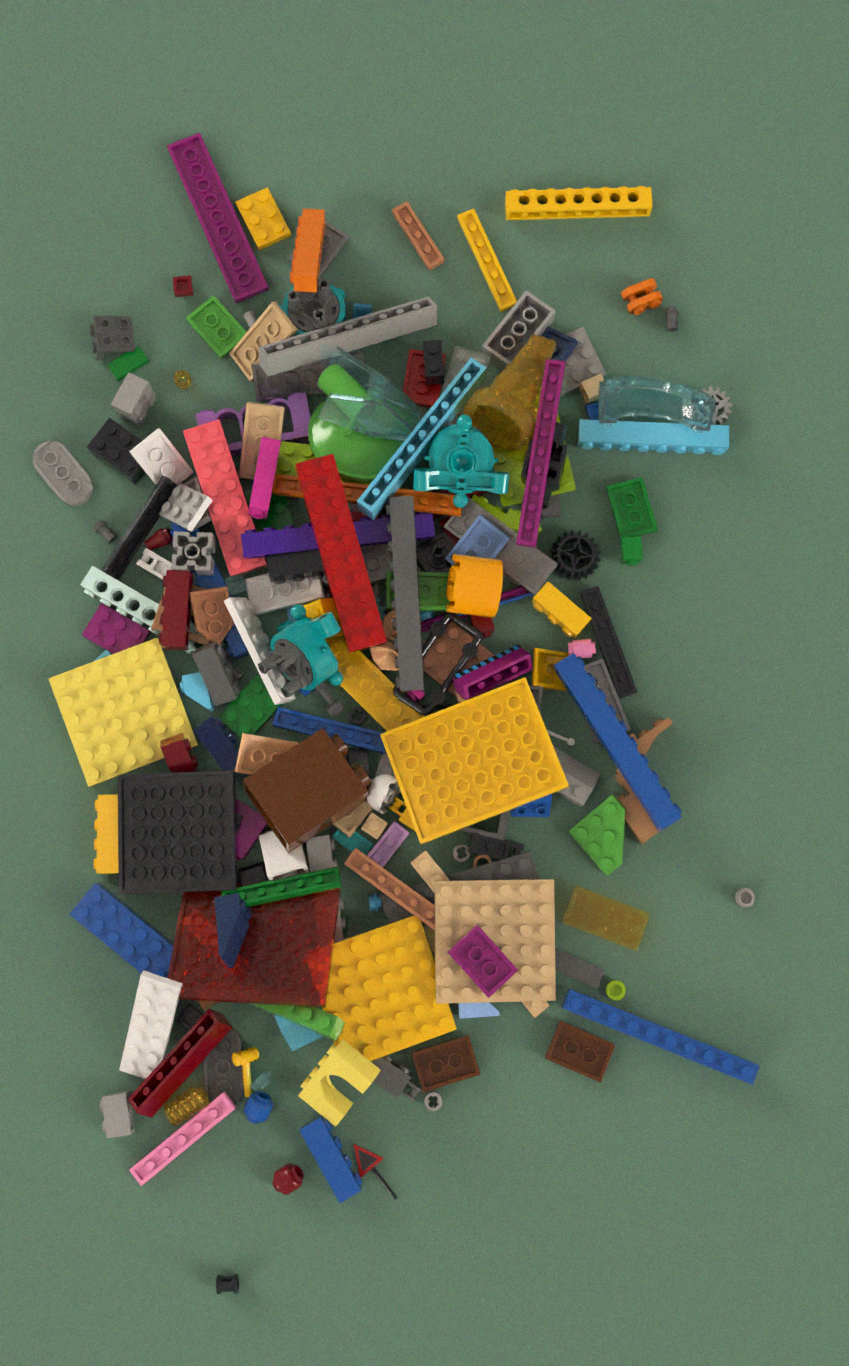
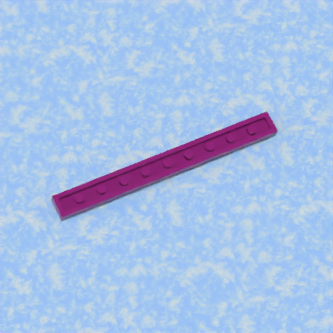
M546 359L516 541L518 546L536 548L565 361Z

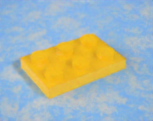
M268 187L235 202L258 250L291 236V232Z

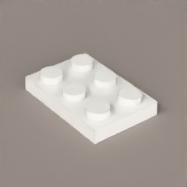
M159 428L129 451L155 485H157L162 475L178 485L193 473V470Z

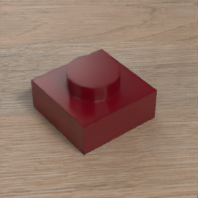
M191 275L173 277L175 297L194 295Z

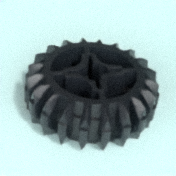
M571 530L570 536L564 532L563 538L558 536L557 542L552 544L554 548L550 550V553L553 555L550 558L558 563L556 567L559 568L556 573L563 572L562 578L569 575L570 581L573 580L574 576H576L577 581H580L581 575L584 579H587L588 574H594L593 569H597L599 566L597 563L601 561V558L598 557L601 551L595 550L599 547V544H592L595 539L594 537L587 539L588 533L581 536V530L578 531L577 535ZM575 543L573 548L561 550L566 544ZM581 544L588 549L590 555L581 549ZM576 548H577L576 553H577L578 558L576 559V561H575V563H574V555H573V553L575 552V550H576ZM561 557L569 561L570 567L563 563ZM590 562L587 566L576 569L578 563Z

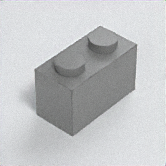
M130 1091L107 1094L100 1101V1111L104 1113L102 1130L106 1134L107 1139L131 1135L135 1132L132 1105L128 1101V1098L131 1096Z

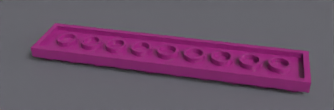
M200 132L167 145L169 154L235 304L268 291L269 287Z

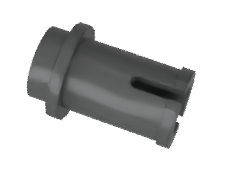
M675 306L667 307L664 312L667 319V331L669 332L678 330L677 315L679 310Z
M99 520L93 526L95 533H99L109 544L118 537L107 526L106 521Z

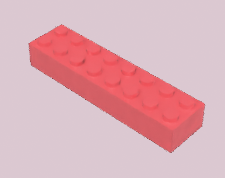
M220 420L184 430L183 433L202 492L213 500L208 510L230 576L234 578L268 567L265 557L244 559L241 534H245L244 531L256 530L252 516L248 515L249 507Z

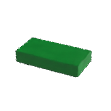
M138 345L135 347L134 352H127L107 365L117 381H120L127 376L128 372L133 373L149 363Z

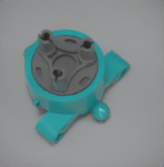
M325 278L318 280L317 292L294 291L293 286L286 294L283 305H278L298 329L294 336L346 321L345 292L343 289L334 287Z
M294 605L291 608V615L297 620L293 623L291 620H288L276 627L278 633L271 639L270 656L258 663V669L263 674H266L275 666L276 668L279 667V671L290 681L280 689L286 698L299 689L313 690L327 678L329 683L334 686H338L343 682V675L338 671V661L325 638L331 637L341 630L333 613L327 612L316 619H312L311 617H306V609L303 605Z

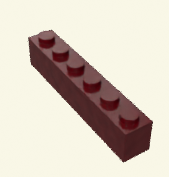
M208 1009L128 1098L137 1114L152 1118L233 1028L222 1013Z

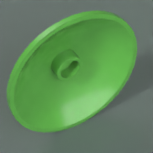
M333 364L323 371L318 380V387L328 396V399L323 401L311 416L308 427L310 448L316 458L334 454L341 477L356 481H373L418 425V421L412 411L404 403H401L400 400L380 391L364 389L339 364Z

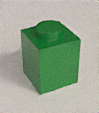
M641 536L622 537L619 542L621 564H627V566L638 565L643 559Z

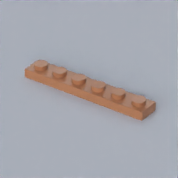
M355 848L344 864L435 930V905Z

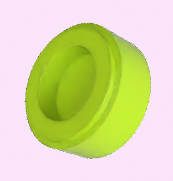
M612 980L607 983L605 992L610 999L618 1001L625 996L626 988L622 982Z

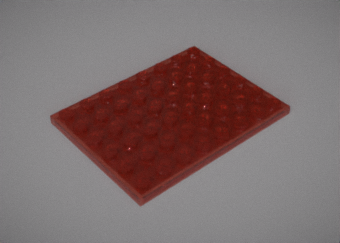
M237 883V887L252 885ZM340 888L250 906L252 918L249 919V928L234 967L231 969L226 966L219 956L214 897L222 896L221 891L223 890L183 892L167 977L182 983L179 999L326 1008Z

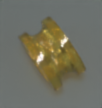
M179 370L175 373L174 381L177 387L186 389L191 385L192 380L187 371ZM184 376H185V378H186L187 381H186V382H185V381H182V382L180 383L179 378H184Z

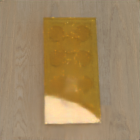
M575 886L562 923L637 951L650 913Z

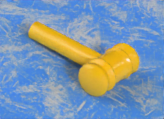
M254 1046L232 1054L233 1064L235 1066L242 1065L245 1097H249L252 1094L250 1062L259 1058V1051Z

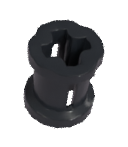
M221 1274L217 1275L216 1293L234 1292V1294H238L239 1274L222 1277Z

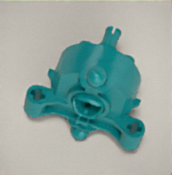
M468 415L459 416L457 424L445 427L433 438L428 456L425 455L424 457L425 460H428L430 469H414V490L446 489L456 494L453 497V504L458 508H463L467 505L468 497L465 494L472 493L475 490L489 491L496 494L508 493L509 473L492 471L494 463L498 462V458H494L493 449L487 437L479 429L472 426V419Z

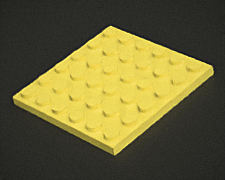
M159 638L149 640L48 678L88 787L164 759L165 757L160 748L161 740L183 733L185 739L189 738L192 748L199 745L161 644H159Z

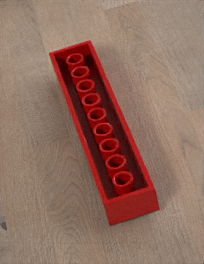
M334 454L296 463V473L348 654L387 642Z

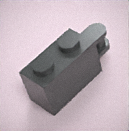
M389 1055L373 1060L372 1063L381 1070L373 1082L399 1098L400 1094H403L415 1102V1096L422 1089L410 1081V1069L402 1064L397 1066L392 1062L393 1058ZM407 1084L411 1086L409 1092L404 1090Z

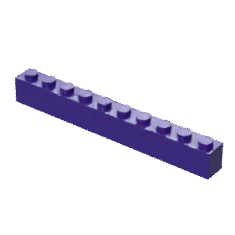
M416 512V540L433 539L435 537L432 513ZM389 515L378 516V519H374V521L369 517L359 518V521L353 522L360 547L388 544V541H392V535L388 534L387 522H391ZM311 523L303 524L300 528L289 525L284 526L282 530H275V527L265 528L264 532H256L255 529L244 531L245 534H241L244 559L318 549Z

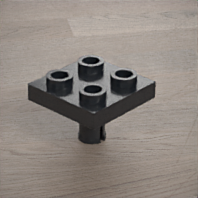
M444 531L416 547L417 560L425 572L449 573V568H451L452 564L445 558L454 545Z

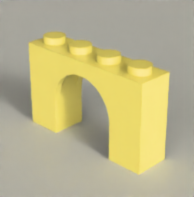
M343 1039L338 1045L333 1043L326 1052L329 1056L324 1055L319 1061L318 1065L320 1068L315 1066L309 1074L311 1079L309 1077L305 1079L300 1086L303 1090L298 1095L335 1127L349 1111L353 1102L332 1085L329 1075H336L345 1079L363 1094L381 1071Z

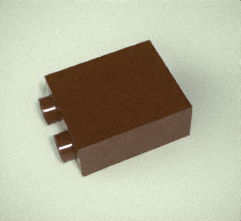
M323 728L243 780L245 793L288 854L364 803L368 795L366 787L371 785V780L365 770L360 765L351 768L343 757L349 751L338 734H334L329 738Z

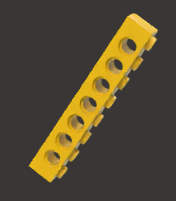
M626 186L619 188L602 187L597 189L585 187L582 189L565 188L560 190L549 188L546 190L529 189L523 191L512 189L506 191L505 195L506 220L650 216L652 210L651 187L645 186L634 188Z

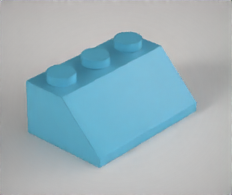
M318 995L303 1001L323 1010ZM274 1015L281 1033L292 1051L324 1037Z

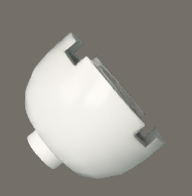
M381 774L374 779H370L371 785L366 787L368 790L366 798L368 804L381 814L389 811L386 808L389 804L393 805L395 802L394 798H398L401 792L396 777L389 774Z

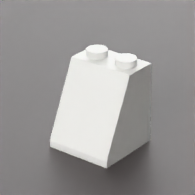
M267 831L259 835L269 881L310 872L303 844L288 854L273 831Z

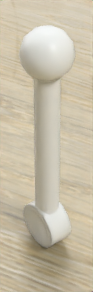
M547 730L549 735L567 742L569 746L575 744L573 738L568 739Z

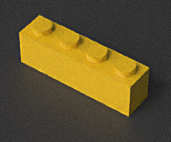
M118 794L98 795V799L95 800V811H98V816L94 822V828L97 831V838L94 840V849L97 850V858H94L93 863L94 870H96V874H119Z

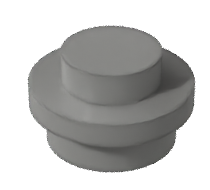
M741 888L735 894V901L741 907H750L755 902V894L749 888Z

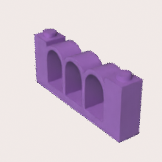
M295 392L287 396L288 400L283 398L271 400L268 405L285 407L284 409L291 413L294 431L282 433L281 441L300 444L309 442L308 427L311 416L306 393ZM246 405L240 410V413L232 408L221 409L216 414L214 410H202L196 414L197 425H203L218 419L220 422L227 418L236 419L240 425L243 441ZM242 441L228 444L232 457L241 455Z

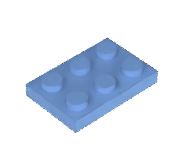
M480 514L445 559L453 566L455 561H452L454 554L494 559L510 540V537Z

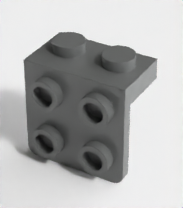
M94 316L92 325H89V334L93 336L91 350L92 353H95L96 360H104L106 352L135 351L131 317Z

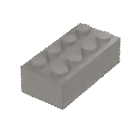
M526 290L482 345L481 355L511 376L545 329L552 324L556 310Z

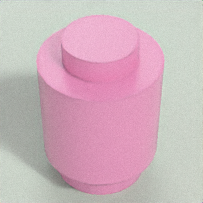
M591 639L572 640V642H568V654L574 653L576 657L580 656L581 659L592 658V654L596 653L595 642H591Z

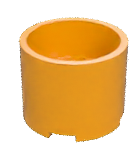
M454 554L452 561H455L454 566L452 565L449 568L446 596L449 604H446V611L494 618L498 611L502 591V561L499 559Z

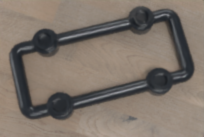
M446 613L440 622H434L431 625V634L422 646L423 658L436 639L445 635L446 625L449 620H452L473 634L475 638L471 643H466L463 646L462 657L439 690L431 692L428 706L424 708L403 694L400 688L396 687V684L393 688V694L398 700L423 716L424 714L432 713L436 706H441L445 702V693L453 683L452 676L459 673L469 659L477 656V647L483 639V634L479 629L454 613Z

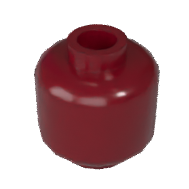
M288 1163L276 1170L273 1175L275 1190L288 1195L300 1188L304 1178L301 1168L298 1165Z

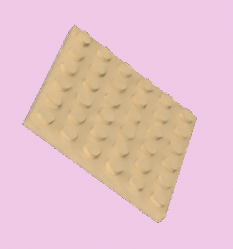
M554 879L435 881L436 1004L556 1001ZM476 924L518 969L489 998L447 952Z

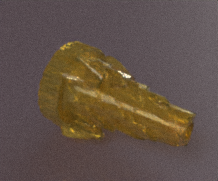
M531 335L527 344L520 349L511 364L507 363L504 370L494 379L490 387H482L479 390H475L465 405L463 415L471 417L472 426L479 429L487 437L491 446L501 450L515 451L527 445L529 440L534 437L538 409H535L537 407L535 403L541 394L540 388L543 382L546 359L551 360L556 348V342L553 339L549 340L543 336Z

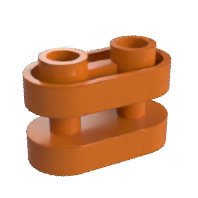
M654 278L629 286L621 292L623 300L630 301L627 305L630 314L639 315L645 309H654L661 305L663 300L661 292L653 291L657 288Z

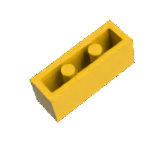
M547 582L533 597V607L540 613L543 611L552 624H558L563 628L562 632L568 637L572 636L575 639L591 620L590 616L550 582Z

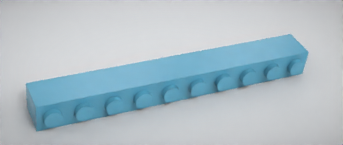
M473 358L469 359L357 500L360 512L374 521L386 503L389 502V497H393L429 451L430 444L436 434L449 426L486 379L487 367Z

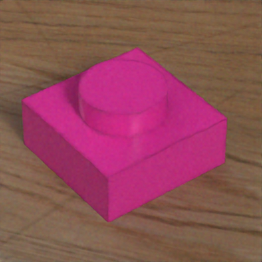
M423 691L406 693L414 701L417 699L421 702L425 698Z

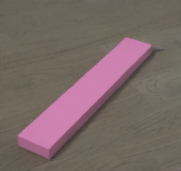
M224 1091L129 1169V1171L142 1186L236 1109V1105Z

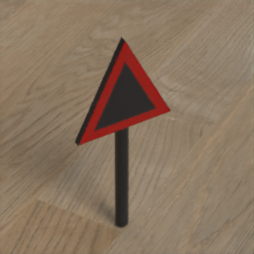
M353 1143L360 1177L369 1170H372L393 1199L396 1200V1194L374 1167L384 1158Z

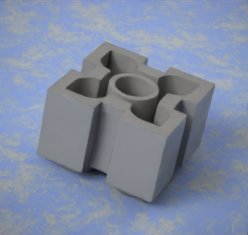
M174 531L173 547L177 554H172L171 569L187 570L190 572L194 570L198 575L214 576L215 561L210 553H215L216 538L213 533L197 532V537H192L190 532ZM196 551L197 554L192 557L191 554Z

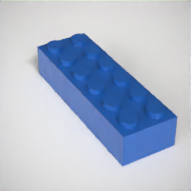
M94 883L70 913L74 919L141 974L144 970L170 979L189 957L187 953L101 883Z

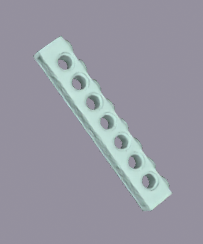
M91 567L80 584L85 589L84 593L92 598L96 595L101 598L100 602L108 607L111 605L115 606L117 612L125 617L127 614L132 616V621L139 625L146 624L149 626L148 630L158 635L161 632L158 630L152 631L151 626L154 619L148 620L150 613L157 612L158 603L96 567ZM106 584L107 590L100 592V587ZM123 594V599L117 602L116 596ZM135 603H139V609L132 611V606ZM190 623L189 632L201 635L196 631L195 625ZM189 640L188 650L183 651L188 654L194 652L197 642Z

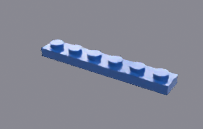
M281 707L277 708L273 727L309 736L323 728L329 738L334 734H338L346 745L385 754L386 750L380 736L383 732Z

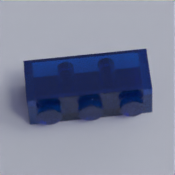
M211 716L193 730L223 771H235L239 753L238 748L235 746L237 741L231 733L226 734L223 730L226 726L219 718L215 719Z

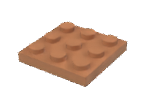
M451 621L446 627L445 635L437 638L424 656V673L441 686L462 657L463 646L466 643H471L474 638ZM479 644L477 656L469 659L461 671L494 656V654ZM453 682L447 691L456 698Z

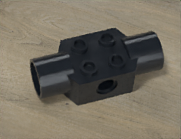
M556 422L542 509L548 508L552 491L559 490L568 454L567 446L564 444L567 427L559 422ZM533 438L529 440L521 473L522 483L525 485Z

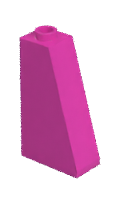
M267 437L261 438L248 515L256 519H267L281 440Z

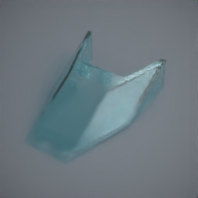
M336 347L327 368L333 364H339L358 383H361V386L367 390V396L364 398L329 393L318 418L373 438L405 441L426 413L389 378L340 347Z

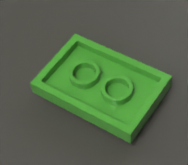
M214 295L186 317V321L221 360L229 355L247 333Z

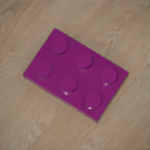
M101 603L83 631L82 636L115 654L144 643L151 631Z
M477 924L447 951L488 998L518 971Z

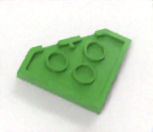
M614 794L569 830V833L606 876L623 863L626 808Z

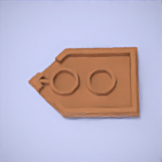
M227 586L189 592L196 631L211 642L217 641L220 646L234 625V621L224 603V600L229 598Z

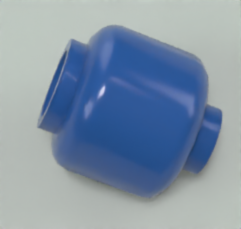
M257 1091L249 1096L244 1107V1113L248 1121L257 1124L268 1119L273 1108L270 1095L263 1091Z

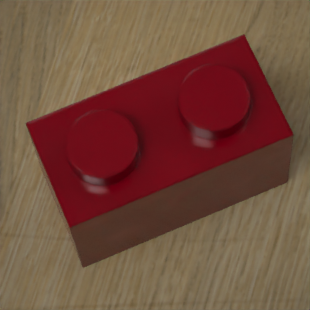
M183 733L161 740L160 748L171 773L197 772L199 763L196 756H192L190 752L192 746L189 738L185 739Z

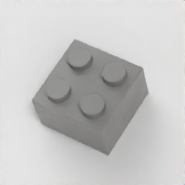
M128 372L111 406L119 418L139 427L140 423L146 419L147 410L153 406L156 395L148 381Z

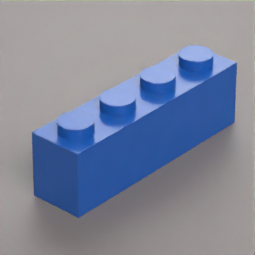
M321 1115L302 1126L299 1131L339 1203H342L361 1191L363 1181L358 1172H353L351 1168L353 1163L348 1154H343L341 1150L343 1145L338 1136H333L331 1123Z

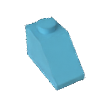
M200 672L183 675L180 682L182 693H185L187 697L210 712L214 711L212 698Z

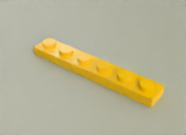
M473 208L458 214L459 224L500 312L512 308L517 300L475 209Z

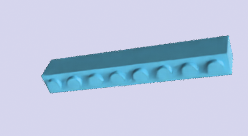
M579 419L577 447H582L585 450L592 448L611 450V448L620 451L637 449L639 452L656 450L659 453L675 451V453L679 454L685 452L704 454L705 452H710L713 455H722L729 448V425Z

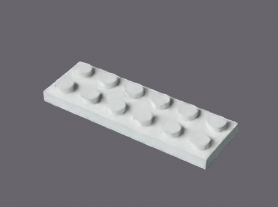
M230 597L224 600L274 704L289 703L295 700L294 694L286 698L281 693L280 689L288 681L284 674L279 671V667L276 668L275 666L266 674L261 673L258 669V663L270 656L271 647L268 636L262 631L259 618L255 616L252 610V603L246 597Z
M143 970L136 993L120 1071L146 1079L165 1058L182 983Z

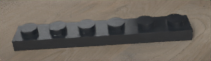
M162 475L101 571L116 580L120 579L161 516L159 513L162 510V506L172 495L173 489L178 486L176 483Z
M599 586L581 591L580 595L587 615L591 617L590 623L618 698L622 699L637 694L636 686Z

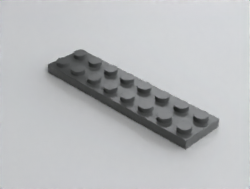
M531 851L446 875L450 881L539 879ZM426 882L409 886L435 905V893ZM386 894L380 895L388 924L413 916L412 913Z

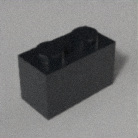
M423 341L425 385L444 384L442 341Z

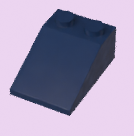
M239 893L214 897L219 956L229 969L234 967L249 928V919L252 918L250 907H247L246 900L242 899Z

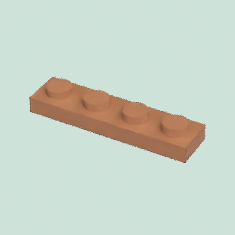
M408 201L392 209L393 216L428 271L445 262L444 257Z

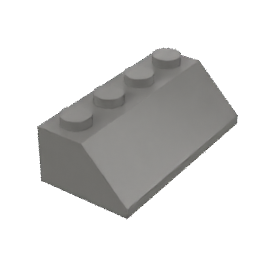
M554 747L569 784L568 788L556 793L582 807L592 792L600 773Z

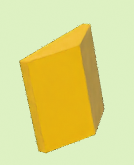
M534 648L532 686H540L544 690L567 691L554 671V664L568 657V653Z

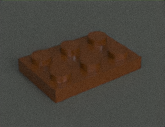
M559 1020L544 1058L601 1083L616 1045Z
M469 1034L411 1052L423 1093L481 1075Z

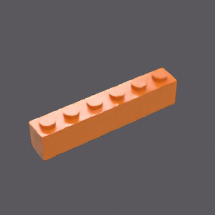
M303 209L302 216L298 218L297 238H295V249L293 251L294 260H292V271H290V283L294 284V291L317 292L325 232V210Z

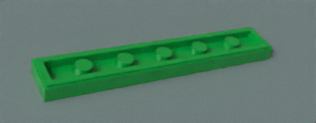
M337 866L237 887L236 890H223L221 894L225 896L239 893L241 898L246 900L247 907L336 889L342 886Z

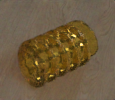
M191 1086L189 1091H183V1096L179 1094L176 1096V1099L170 1100V1104L167 1102L163 1104V1108L168 1121L173 1126H177V1124L180 1125L184 1120L189 1119L190 1116L195 1115L196 1112H200L203 1108L209 1106L210 1102L206 1091L199 1086L197 1089Z

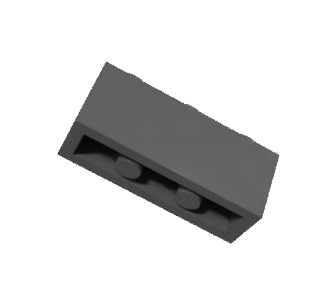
M216 641L196 648L192 656L215 706L237 699L240 693V685L232 676L233 670L224 658L225 652L222 646H219Z

